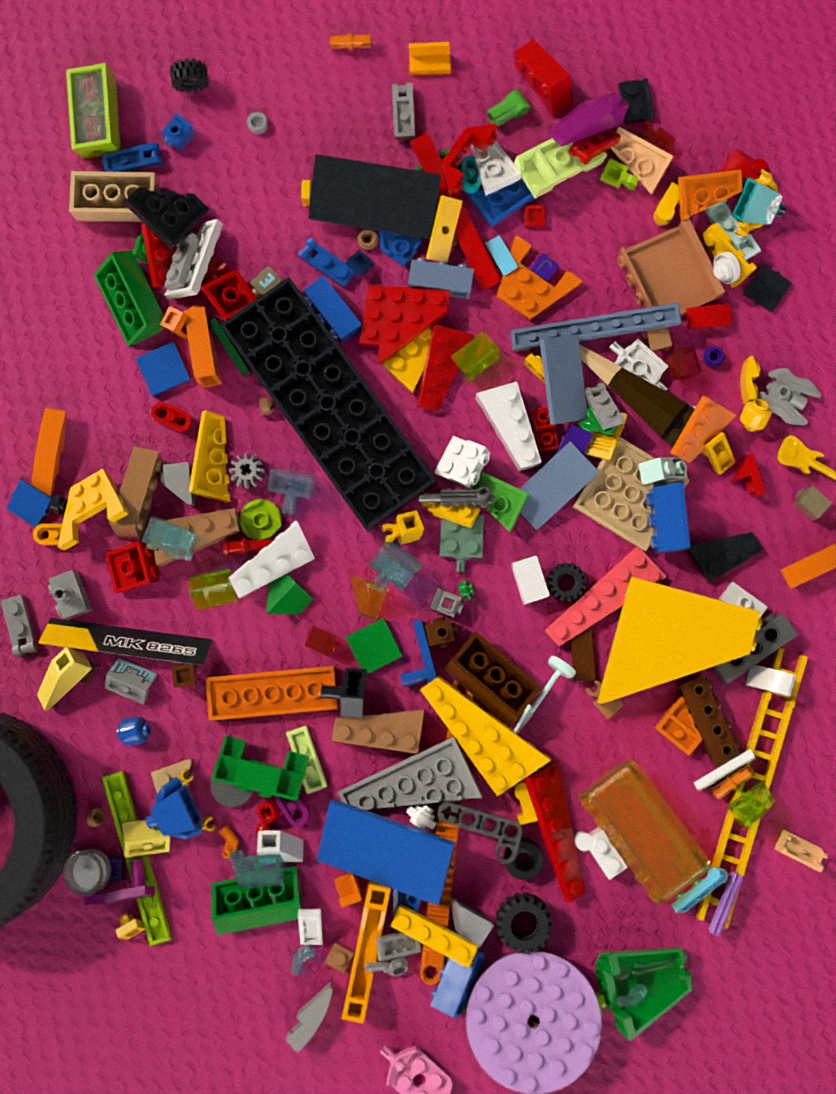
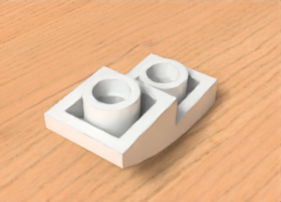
M754 665L750 668L745 685L790 697L796 676Z

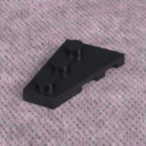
M753 532L690 545V548L687 549L707 583H710L763 550Z

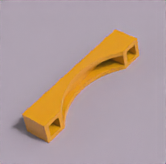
M371 880L369 882L342 1015L344 1020L363 1024L374 971L367 972L365 965L368 962H376L378 953L376 937H380L382 934L391 890L390 887Z

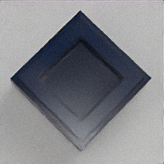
M359 250L349 257L345 264L362 277L373 268L375 262Z

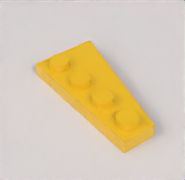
M207 410L202 412L189 493L228 503L230 502V494H228L227 487L229 475L226 473L228 459L227 454H225V416Z

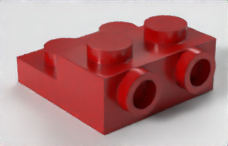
M137 541L105 553L115 594L159 582L158 576H160L161 572L159 566L154 563V547L152 544H149V541Z

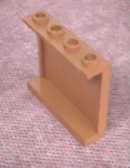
M689 218L681 221L679 226L626 250L622 247L617 255V262L620 268H624L627 274V283L630 287H633L635 299L638 305H642L643 308L679 303L680 316L686 314L687 308L704 306L720 299L725 293L720 280L713 273V266Z

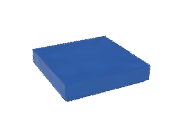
M174 341L135 358L153 397L191 381Z

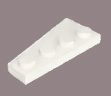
M218 219L204 222L197 234L199 243L185 285L172 291L167 289L164 296L168 299L173 300L197 295L200 291L203 277L208 270L207 266L210 258L214 254V247L220 237L223 223Z
M294 521L290 525L291 527L284 533L281 532L270 545L261 549L257 556L247 561L229 577L238 598L315 559L297 521Z

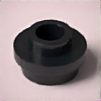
M64 494L52 496L50 501L51 512L61 515L66 510L67 499H65Z

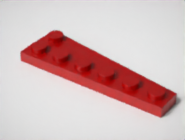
M558 761L531 773L524 778L565 902H573L586 893L562 782V772Z

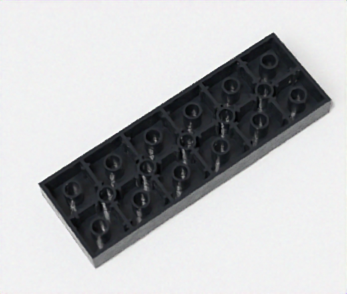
M290 277L220 324L227 337L367 533L419 497V494L425 493L436 485V479Z

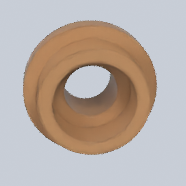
M370 229L361 231L357 238L358 245L364 250L374 249L378 244L377 234ZM366 238H370L372 240L370 243L364 242Z

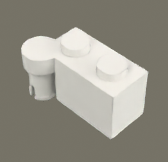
M597 827L590 833L579 831L575 834L576 846L582 851H590L609 880L628 868L600 827Z

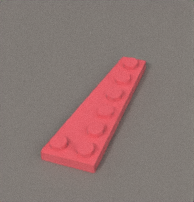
M635 547L549 625L544 632L559 647L623 606L631 577L658 583L667 576L642 549Z

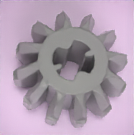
M245 453L244 459L237 455L239 461L235 462L232 460L231 464L235 468L229 469V472L234 474L231 480L237 481L236 485L238 487L244 484V487L249 489L250 483L257 487L258 485L255 480L263 481V477L259 474L265 473V469L260 468L264 464L263 461H257L258 456L255 454L250 458V454ZM248 466H250L251 473H246L245 475L243 469L245 467L248 469Z

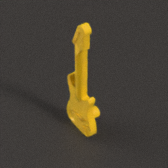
M792 435L787 436L783 440L777 456L779 463L797 467L804 474H810L809 467L836 481V471L815 460L816 457H824L823 453L808 449L797 437Z

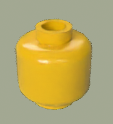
M762 399L748 401L740 415V421L744 428L749 431L764 429L772 414L769 404Z

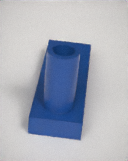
M422 620L415 621L413 624L425 668L400 674L403 687L424 681H429L430 683L436 678Z

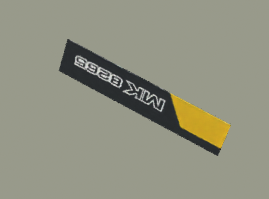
M50 618L38 643L204 666L213 639Z

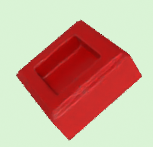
M545 205L524 206V227H545Z

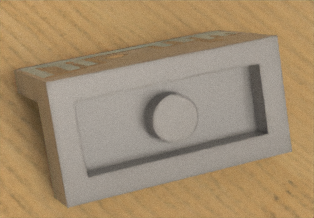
M118 658L106 675L105 689L144 705L148 698L149 688L156 679L157 674Z

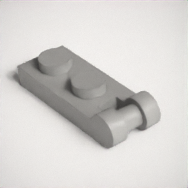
M398 83L392 84L395 140L415 139L412 83H406V85L398 86ZM399 94H407V96L399 97Z
M192 233L183 237L176 245L177 250L172 257L173 261L166 275L167 279L164 285L170 291L182 288L185 285L199 243L196 234Z
M604 382L597 384L593 388H585L586 401L603 430L623 424V417L607 392Z
M24 595L1 600L12 643V652L15 658L21 657L27 652L30 654L37 652L38 647ZM26 638L27 643L21 645L20 640Z

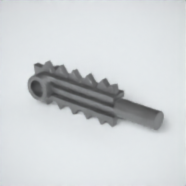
M480 487L478 490L476 488L473 490H468L467 488L464 490L459 488L451 490L448 488L447 490H441V494H419V502H441L443 507L446 505L448 507L451 505H456L457 507L460 505L466 507L473 505L476 507L478 505L485 508L492 504L495 495L491 494L492 490H489L487 487Z

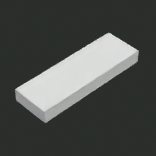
M750 749L695 781L694 785L697 790L702 791L726 777L729 773L731 774L745 764L755 760L756 756Z

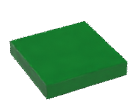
M384 618L345 637L360 668L367 669V674L402 657Z

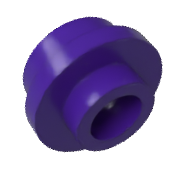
M711 346L704 351L703 361L709 367H717L724 361V352L717 346ZM710 354H714L716 360H711Z

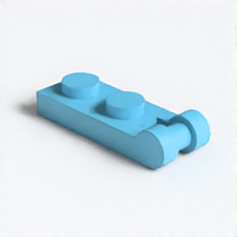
M710 868L706 878L698 879L692 884L693 888L688 892L684 891L675 898L677 901L671 905L676 913L687 912L727 880V871L723 868Z

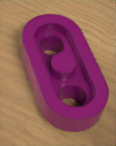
M275 796L276 803L291 825L302 826L309 818V810L300 796L297 801ZM295 811H301L302 817L297 818L295 816Z

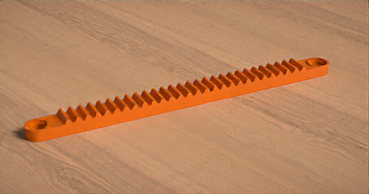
M455 680L452 686L457 689L459 682ZM469 691L463 694L469 700H473V694ZM448 727L446 740L454 737ZM459 744L460 749L466 759L467 754ZM452 800V802L459 803V804H461V801H462V800H455V801ZM450 806L442 809L445 817L453 814L456 815L455 820L459 821L461 809H457L458 813L452 812ZM438 816L435 835L456 843L441 902L439 905L428 902L426 918L447 928L459 827L441 821ZM423 944L420 968L421 978L426 984L434 985L441 979L440 973L443 969L444 955ZM429 966L435 967L438 971L437 975L433 978H429L425 974V970Z

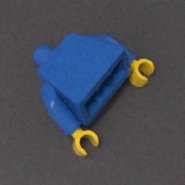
M188 768L181 771L180 777H175L163 785L156 795L155 804L151 807L153 815L146 817V824L149 829L159 827L162 835H171L181 839L194 837L203 833L204 829L207 831L215 829V824L206 826L207 822L214 818L206 816L202 820L186 784L182 785L184 781L189 782L194 777L192 775L189 779H184L183 774L189 770Z

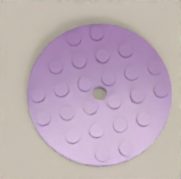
M529 950L530 954H525L523 951L520 954L514 953L500 958L479 977L468 1001L466 1025L470 1046L476 1059L494 1080L517 1092L544 1094L568 1086L587 1069L598 1048L601 1035V1014L592 987L575 966L552 953ZM529 1016H538L540 1024L537 1027L531 1028L527 1024Z

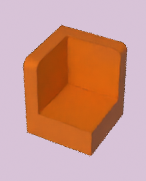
M169 306L160 325L188 340V335L181 331L188 315Z
M348 873L335 878L334 881L339 893L338 900L341 908L362 901L363 894L355 874Z

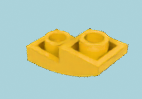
M754 356L748 357L743 362L740 386L743 404L757 399L758 388L752 381L759 376L760 367L758 362L754 360Z

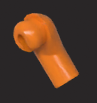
M226 825L219 831L226 840L222 855L226 859H231L238 852L239 839L230 827Z

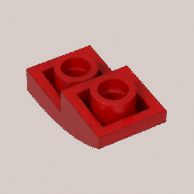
M731 304L686 309L688 330L732 325Z
M548 407L531 410L533 430L539 455L557 452L559 443L555 430L556 424L550 425Z

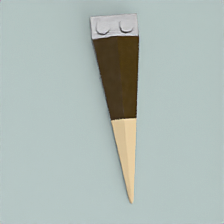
M579 344L581 360L664 442L673 448L695 409L687 402Z

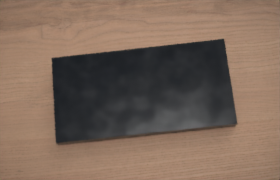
M315 154L308 219L431 239L441 174Z

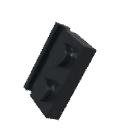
M648 78L618 82V94L629 104L623 119L624 125L645 122V120L649 119L650 121L654 120L655 113Z

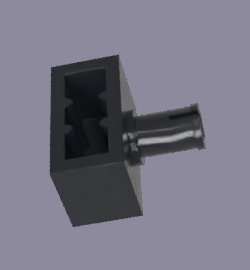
M346 667L344 681L341 686L322 684L321 699H339L341 702L340 716L362 718L366 694L367 669Z

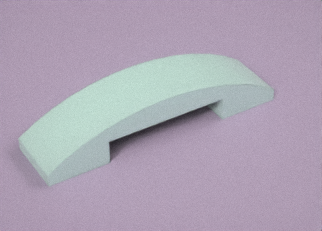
M727 199L704 210L711 224L718 223L732 239V246L737 251L740 249L743 251L745 260L761 252L760 247L751 234H748L746 237L734 234L738 230L739 225H737V219L732 216L733 213L726 205Z

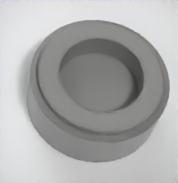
M261 112L250 114L247 119L249 130L253 134H263L268 128L267 117Z

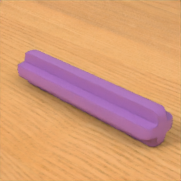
M731 872L710 924L709 932L713 935L721 936L743 881V876L737 872Z

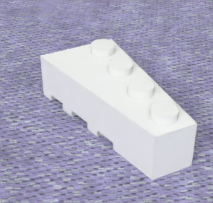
M514 382L476 393L475 399L484 411L486 418L503 443L517 470L521 472L538 467L541 464V459L518 383Z

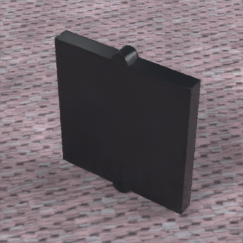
M763 264L743 294L753 300L755 305H760L772 313L792 282L780 275L779 271L776 272Z

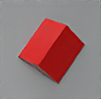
M237 269L201 286V289L224 321L257 299Z

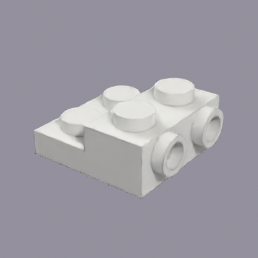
M453 436L434 473L439 477L472 490L473 486L478 483L480 473L483 467L487 465L491 452L485 446Z

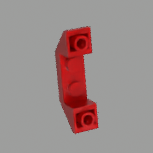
M496 124L465 128L442 160L441 173L447 197L453 198L455 194L458 195L463 189L464 183L462 181L464 174L457 170L463 153L467 154L472 145L485 152L488 146L492 147L498 137L496 135Z

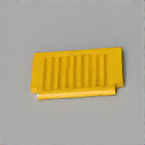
M620 412L623 417V424L618 425L616 431L610 435H603L599 431L590 432L594 436L585 455L611 461L628 415Z

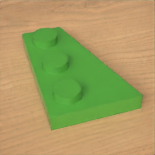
M481 471L480 479L473 486L472 490L474 488L478 490L480 487H487L489 490H492L491 494L495 495V499L492 500V504L485 508L511 533L530 494Z

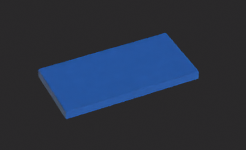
M332 799L329 802L317 861L439 905L456 842Z

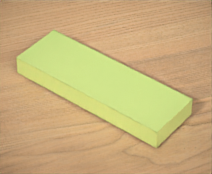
M307 725L286 732L292 752L309 756L303 778L307 794L328 787Z

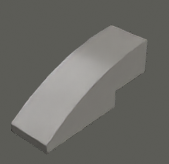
M332 981L298 1011L297 1019L300 1022L288 1032L286 1041L297 1053L308 1043L324 1018L334 988Z

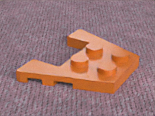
M516 235L510 254L518 268L505 276L503 275L496 298L531 321L551 307L556 301L568 295L570 291L579 287L582 280L567 270L555 287L521 264V261L527 255L532 245Z

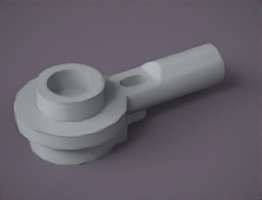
M405 957L390 959L389 962H368L365 965V969L367 972L384 971V973L399 976L407 971L408 961Z

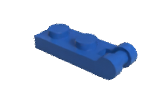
M156 142L101 155L105 172H132L163 165L162 157L159 156L160 147ZM145 154H151V157L145 158Z
M308 238L305 248L300 250L297 256L345 289L356 273L345 262L318 245L313 239ZM312 251L317 253L314 258L309 256Z

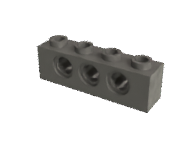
M772 613L763 619L765 623L761 625L760 630L755 632L754 638L757 639V644L754 652L738 658V662L735 665L728 661L711 667L722 683H730L798 635L783 613L776 615ZM767 629L771 630L773 634L770 641L765 637Z

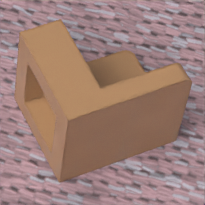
M668 327L642 331L643 339H648L651 351L660 349L668 351L672 347Z

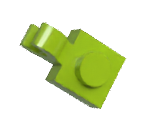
M609 159L600 180L617 188L622 183L626 188L634 191L639 178L627 173L629 167Z

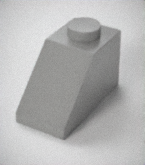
M189 462L163 465V471L160 473L162 484L165 483L169 490L189 506L196 507L195 494L189 493L192 465Z
M452 897L450 903L456 931L462 937L479 945L480 948L494 924L487 916Z

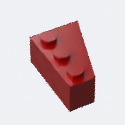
M533 39L514 52V67L516 71L524 77L553 117L573 104L570 74L542 46Z

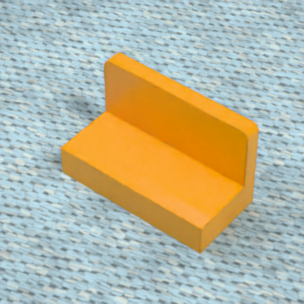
M450 42L410 43V75L450 74Z

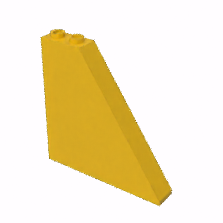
M631 577L597 703L603 704L750 654L751 651L755 650L757 639L754 636L756 630H760L762 618L759 617L761 612Z

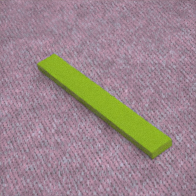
M125 771L102 777L124 854L122 824L139 820ZM149 855L127 857L125 861L131 882V861L144 860L146 886H155V895L137 898L150 946L171 940L173 937Z

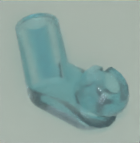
M306 945L294 952L291 974L301 975L303 963L316 956L314 947Z
M643 984L634 986L627 996H618L617 1005L620 1008L638 1007L647 995V988Z

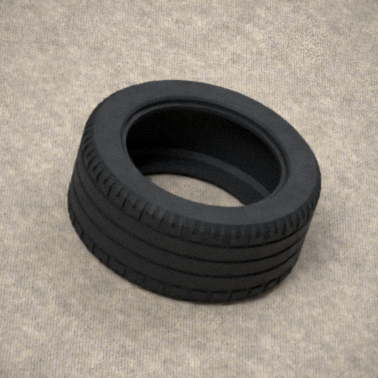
M6 713L0 714V783L6 791L12 807L14 834L11 850L0 871V928L29 910L53 887V883L58 880L64 870L63 865L67 864L71 854L70 847L74 844L76 834L74 829L77 826V812H75V807H77L76 795L73 794L72 788L74 786L71 777L67 775L66 771L68 769L62 758L59 759L57 756L58 752L51 743L48 744L46 742L47 739L37 730H32V726L22 720L17 721L16 717Z

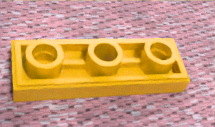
M441 195L426 259L448 262L462 205L461 200Z

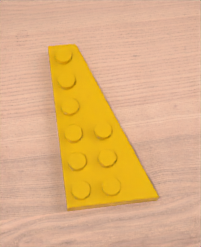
M440 676L420 689L497 796L551 761L549 756L541 753L530 742H526L515 731L489 712L484 711L477 703L469 700Z

